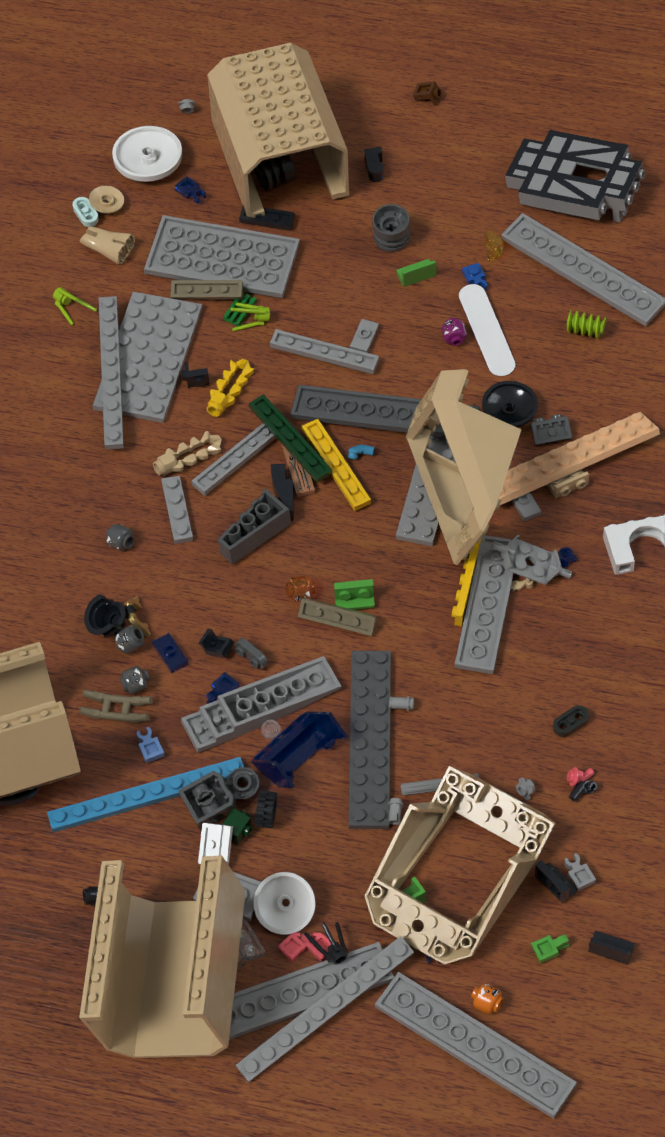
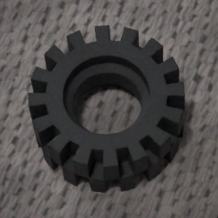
M260 790L256 806L255 826L273 828L277 809V792Z

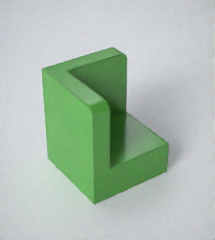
M416 877L411 878V885L403 889L402 892L424 904L426 902V891Z

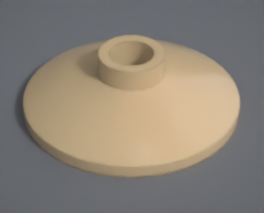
M99 186L91 191L89 203L98 212L114 213L122 208L124 196L118 189L112 186Z

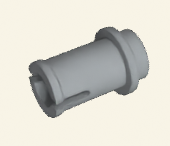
M390 696L389 707L390 709L413 710L414 698H410V696Z
M391 798L390 802H388L390 807L388 822L392 825H400L401 810L404 804L400 798Z

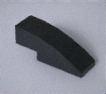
M271 464L274 495L289 509L291 521H294L293 479H286V464Z

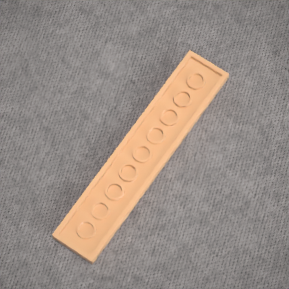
M641 412L634 413L598 431L553 449L541 456H537L530 461L521 463L508 470L499 497L501 500L500 505L660 434L659 428Z

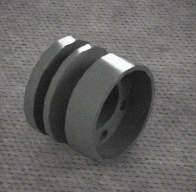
M387 204L375 211L372 219L375 244L386 252H396L405 248L411 236L408 212L396 204Z

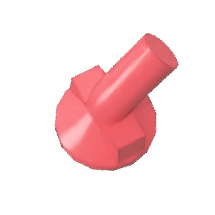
M573 767L567 774V781L570 786L574 787L580 781H586L593 776L594 771L589 768L583 772L577 767Z

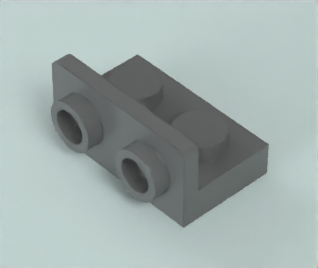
M562 414L551 416L549 420L537 418L529 425L535 445L572 438L568 416L562 417Z

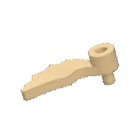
M526 578L520 582L517 580L512 581L511 590L513 592L516 590L520 591L525 586L533 588V580Z

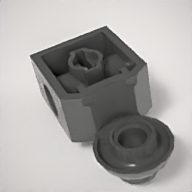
M248 767L234 769L226 781L221 774L212 771L179 789L178 792L199 830H202L203 823L213 824L229 815L233 808H235L236 800L247 799L253 796L259 788V778L254 770ZM247 781L248 785L245 788L238 787L239 783Z

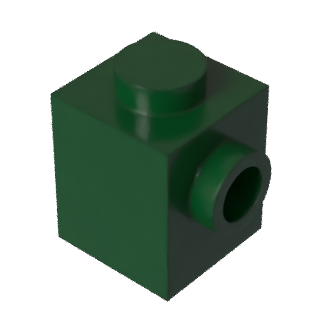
M233 808L222 824L233 826L231 841L237 845L240 844L244 837H248L252 831L251 817L246 812L238 811Z

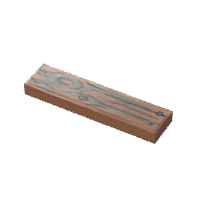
M281 444L291 479H293L296 497L315 494L311 476Z

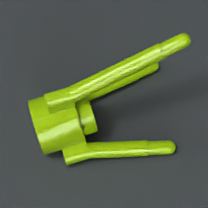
M62 287L57 288L53 293V298L56 300L55 305L61 310L70 325H74L62 305H68L71 300L97 312V308L73 296Z
M236 303V306L243 308L230 309L235 312L254 313V320H257V322L232 328V331L264 325V322H269V307Z

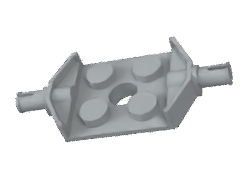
M520 535L513 538L507 545L495 541L492 544L491 549L501 552L505 568L510 572L543 585L548 584L558 575L568 579L571 577L572 571L560 566L561 563L556 549L553 552L519 540ZM525 560H530L533 566L527 565Z

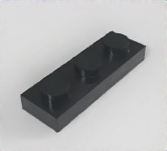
M244 205L242 206L239 223L285 230L292 229L295 212L264 208L265 215L258 214L253 218L246 216Z

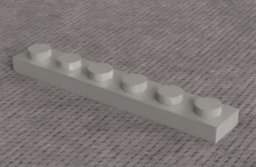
M278 329L275 330L270 341L271 348L374 374L379 362V356Z
M262 423L191 481L192 486L204 496L207 495L276 439V437Z

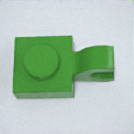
M566 934L554 940L548 935L532 942L531 947L541 964L559 956L558 950L568 948L569 940Z

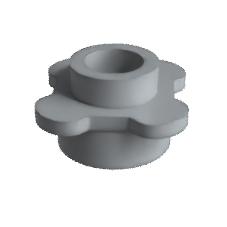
M184 99L178 102L182 113H192L196 108V105H194L195 101L191 99Z
M521 777L518 779L519 783L516 785V790L525 800H529L530 795L535 792V786L530 779Z

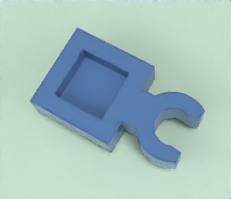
M147 727L148 734L143 736L140 734V731H137V738L142 742L138 745L146 763L165 757L158 738H152V731Z

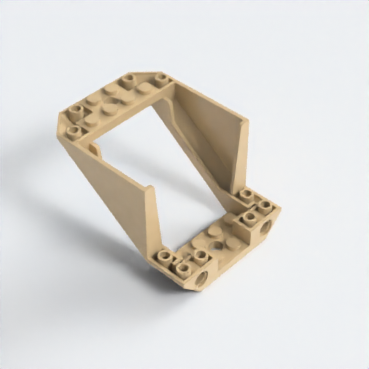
M466 369L445 370L439 373L417 405L406 435L455 565H458L461 560H465L469 551L472 552L475 543H479L482 534H486L489 528L488 523L494 510L497 511L501 504L499 497L521 429L461 403L464 396L461 393L462 389L466 388L469 381L466 378L468 374ZM440 423L455 462L428 449L432 440L429 438L430 434L434 433L436 426H439Z
M449 766L431 802L409 805L365 894L373 924L397 938L402 936L407 944L442 964L473 956L537 861L556 823L541 811L484 780ZM495 806L502 808L503 813L499 818L493 814ZM453 812L462 815L520 847L517 854L509 858L510 867L479 912L468 920L465 927L398 890ZM416 920L423 922L424 927L422 931H417L414 928Z

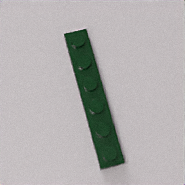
M264 394L249 403V408L316 483L332 474V469Z

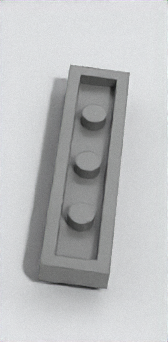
M180 475L162 478V487L174 544L193 541Z

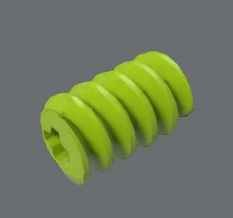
M570 310L567 320V332L570 333L574 328L575 334H578L581 330V335L584 336L588 331L589 337H592L595 333L596 339H599L601 334L603 335L607 317L600 321V316L598 315L593 320V314L586 318V313L583 312L580 317L578 311L572 315Z

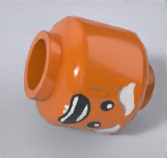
M487 983L482 984L480 987L476 986L471 994L474 1008L487 1015L493 1012L497 1013L504 1000L501 991Z

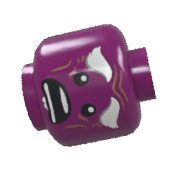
M450 318L442 325L441 330L445 343L458 346L466 339V329L461 320Z

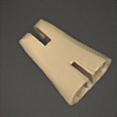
M92 226L88 227L86 234L80 239V243L99 252L117 264L124 262L133 249L135 236L132 234L112 232Z

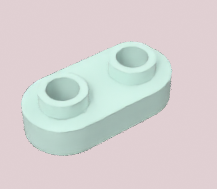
M85 197L76 198L73 201V210L81 223L86 227L95 226L99 220L98 213L90 205L89 199Z

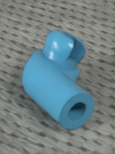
M363 444L350 447L348 458L356 460L358 453L373 456L375 447Z

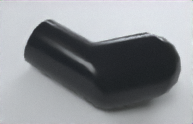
M590 780L580 781L570 793L569 799L577 802L581 795L594 793L598 788L597 783Z

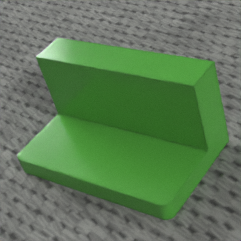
M426 259L397 269L396 274L403 287L435 277L437 263L435 260L430 261V259Z

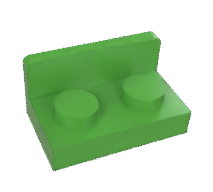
M373 579L334 583L336 606L351 610L375 607Z

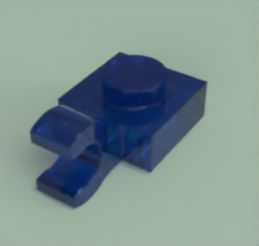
M224 672L211 684L213 690L206 695L208 698L206 703L214 702L218 699L219 695L239 688V683Z

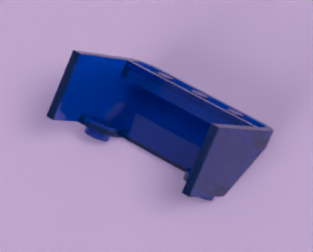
M308 711L296 718L255 755L251 762L276 786L280 788H293L295 786L293 784L295 776L293 772L318 749H330L335 745L336 739H347L348 735L331 712Z

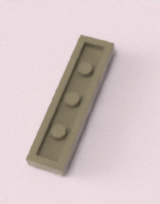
M171 280L170 297L177 300L243 299V281Z
M305 597L301 599L298 613L300 618L372 636L374 633L377 619L375 615Z

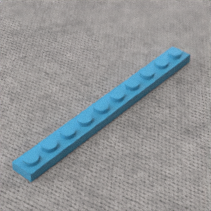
M241 757L49 811L47 814L52 832L179 797V789L212 771L221 774L226 781L234 769L244 767Z

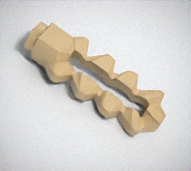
M206 431L201 440L195 437L191 438L189 446L184 442L180 443L177 453L168 448L164 455L158 457L157 461L153 462L154 470L159 476H166L172 472L183 471V465L193 466L197 463V460L208 459V455L221 453L222 439L219 435H210ZM205 443H212L207 449H201L196 454L186 456L183 460L177 461L176 459L188 451L191 452L199 446H204Z

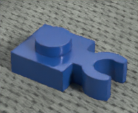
M479 263L462 268V273L468 285L476 284L483 287L485 291L487 290L485 274Z

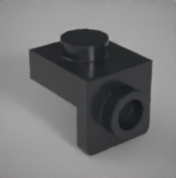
M184 363L185 370H182L183 381H187L188 388L210 385L208 368L189 371L188 363Z
M207 629L199 644L207 655L225 658L234 642L231 638L216 636L212 629Z

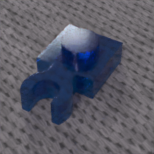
M188 176L175 185L176 192L186 199L193 197V201L197 204L200 203L198 196L206 198V192L200 189L199 184Z

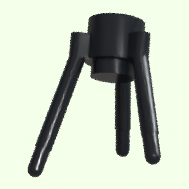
M336 922L335 926L340 945L338 942H335L326 923H322L331 943L328 947V953L307 932L304 933L305 937L325 956L328 963L333 962L334 965H337L348 958L347 954L349 952L345 946L339 922Z

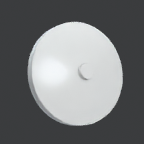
M157 126L137 127L121 135L115 142L112 151L113 162L116 169L129 179L144 182L155 181L170 175L178 168L182 160V146L177 136L165 128Z

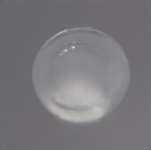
M267 720L261 726V733L267 739H274L281 732V727L275 720Z

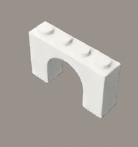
M665 514L663 516L647 517L643 520H632L604 527L603 539L615 575L634 571L635 560L630 548V543L634 539L642 536L654 537L661 541L665 547Z

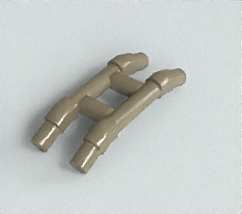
M87 689L83 691V697L103 702L102 711L81 706L79 709L80 714L93 719L126 721L128 723H140L150 719L148 713H129L130 705L143 706L144 704H152V696L130 697L104 694ZM111 702L123 704L121 713L109 712Z

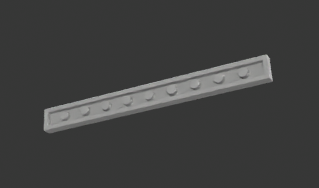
M117 296L99 297L105 450L124 448Z
M400 936L235 1065L249 1083L409 958L414 951Z

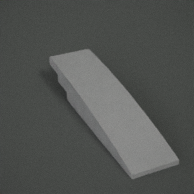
M323 656L219 695L216 701L199 707L198 712L182 717L181 723L197 753L293 713L341 689V685Z

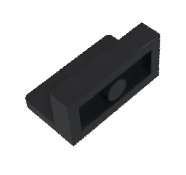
M595 931L593 938L590 940L588 952L628 965L635 943Z

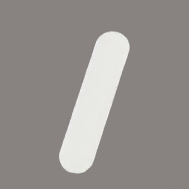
M466 285L460 290L459 299L487 366L497 376L508 375L515 369V360L486 292L479 285Z

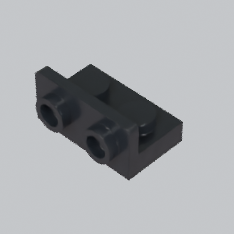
M541 860L535 865L534 876L562 904L577 892V888L551 863L545 864Z

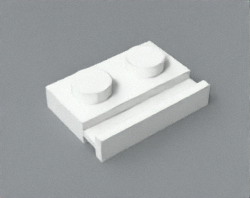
M212 823L202 824L198 864H201L202 856L222 855L229 865L233 826Z

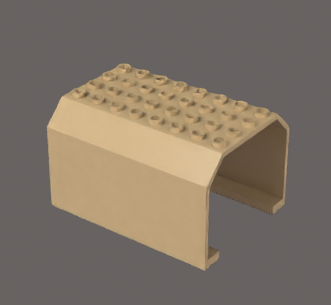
M287 43L223 58L207 74L212 123L247 217L255 218V215L258 214L265 215L250 172L262 160L312 148L332 200L349 196L348 150L307 50L293 43Z
M37 642L0 653V798L79 775L81 770L67 715L62 701H55L41 643Z
M222 855L202 856L196 901L152 902L131 895L123 885L124 863L122 860L102 861L79 1018L107 1051L131 1058L217 1055L226 1049L229 1043L245 889Z

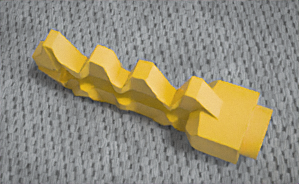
M241 359L237 362L231 360L230 371H223L224 380L218 379L216 382L218 390H210L211 399L207 406V412L214 417L221 416L227 407L235 403L234 397L240 395L241 387L248 383L247 378L254 373V368L250 367L248 360ZM242 369V374L230 389L229 394L225 395L222 393L232 376L235 375L236 370Z

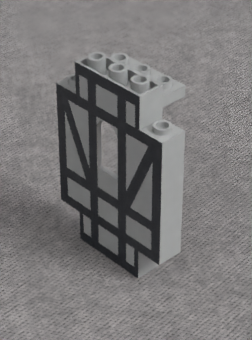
M549 130L544 142L523 139L505 174L507 188L519 190V200L522 205L600 220L602 214H605L606 209L610 208L613 212V220L621 222L623 216L627 214L628 206L633 202L634 193L638 191L640 181L644 179L645 169H643L642 161L631 159L629 145ZM577 165L601 169L607 172L606 177L601 180L574 176L572 174Z

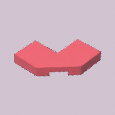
M321 932L309 934L328 953V947L331 945L329 939ZM292 933L277 946V949L292 963L306 949L321 962L326 959L304 934Z

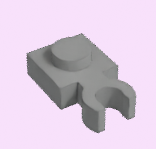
M574 854V860L576 861L574 863L569 862L567 858L564 859L565 867L571 870L568 871V876L577 888V891L596 884V879L588 865H580L578 854Z

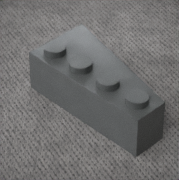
M266 488L261 492L262 495L251 503V507L239 516L240 519L233 523L218 539L221 555L232 565L291 524L289 509Z

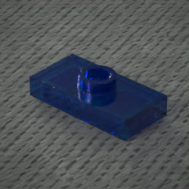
M169 633L152 641V645L171 673L188 665V660Z

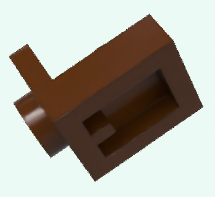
M435 81L417 83L413 93L415 101L430 99L434 105H438L442 96V91Z

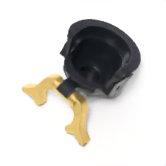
M99 594L89 602L85 610L84 623L86 629L91 634H103L104 637L116 636L125 626L126 619H129L133 626L142 630L146 638L151 635L148 624L140 622L136 617L134 608L136 610L142 608L138 596L129 599L123 606V604L114 602L112 599Z

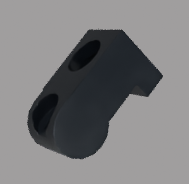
M382 148L364 149V161L368 178L372 182H380L383 179V164L380 163L382 162Z

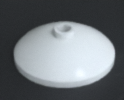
M279 872L270 875L260 883L254 895V911L257 919L266 929L276 934L285 935L300 931L310 922L315 912L316 901L311 886L304 878L294 873ZM284 899H288L290 901L289 906L283 905Z

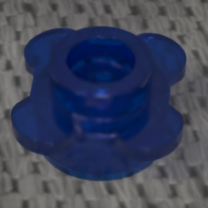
M568 547L561 548L558 552L562 567H568V564L577 560V556L573 555V551Z

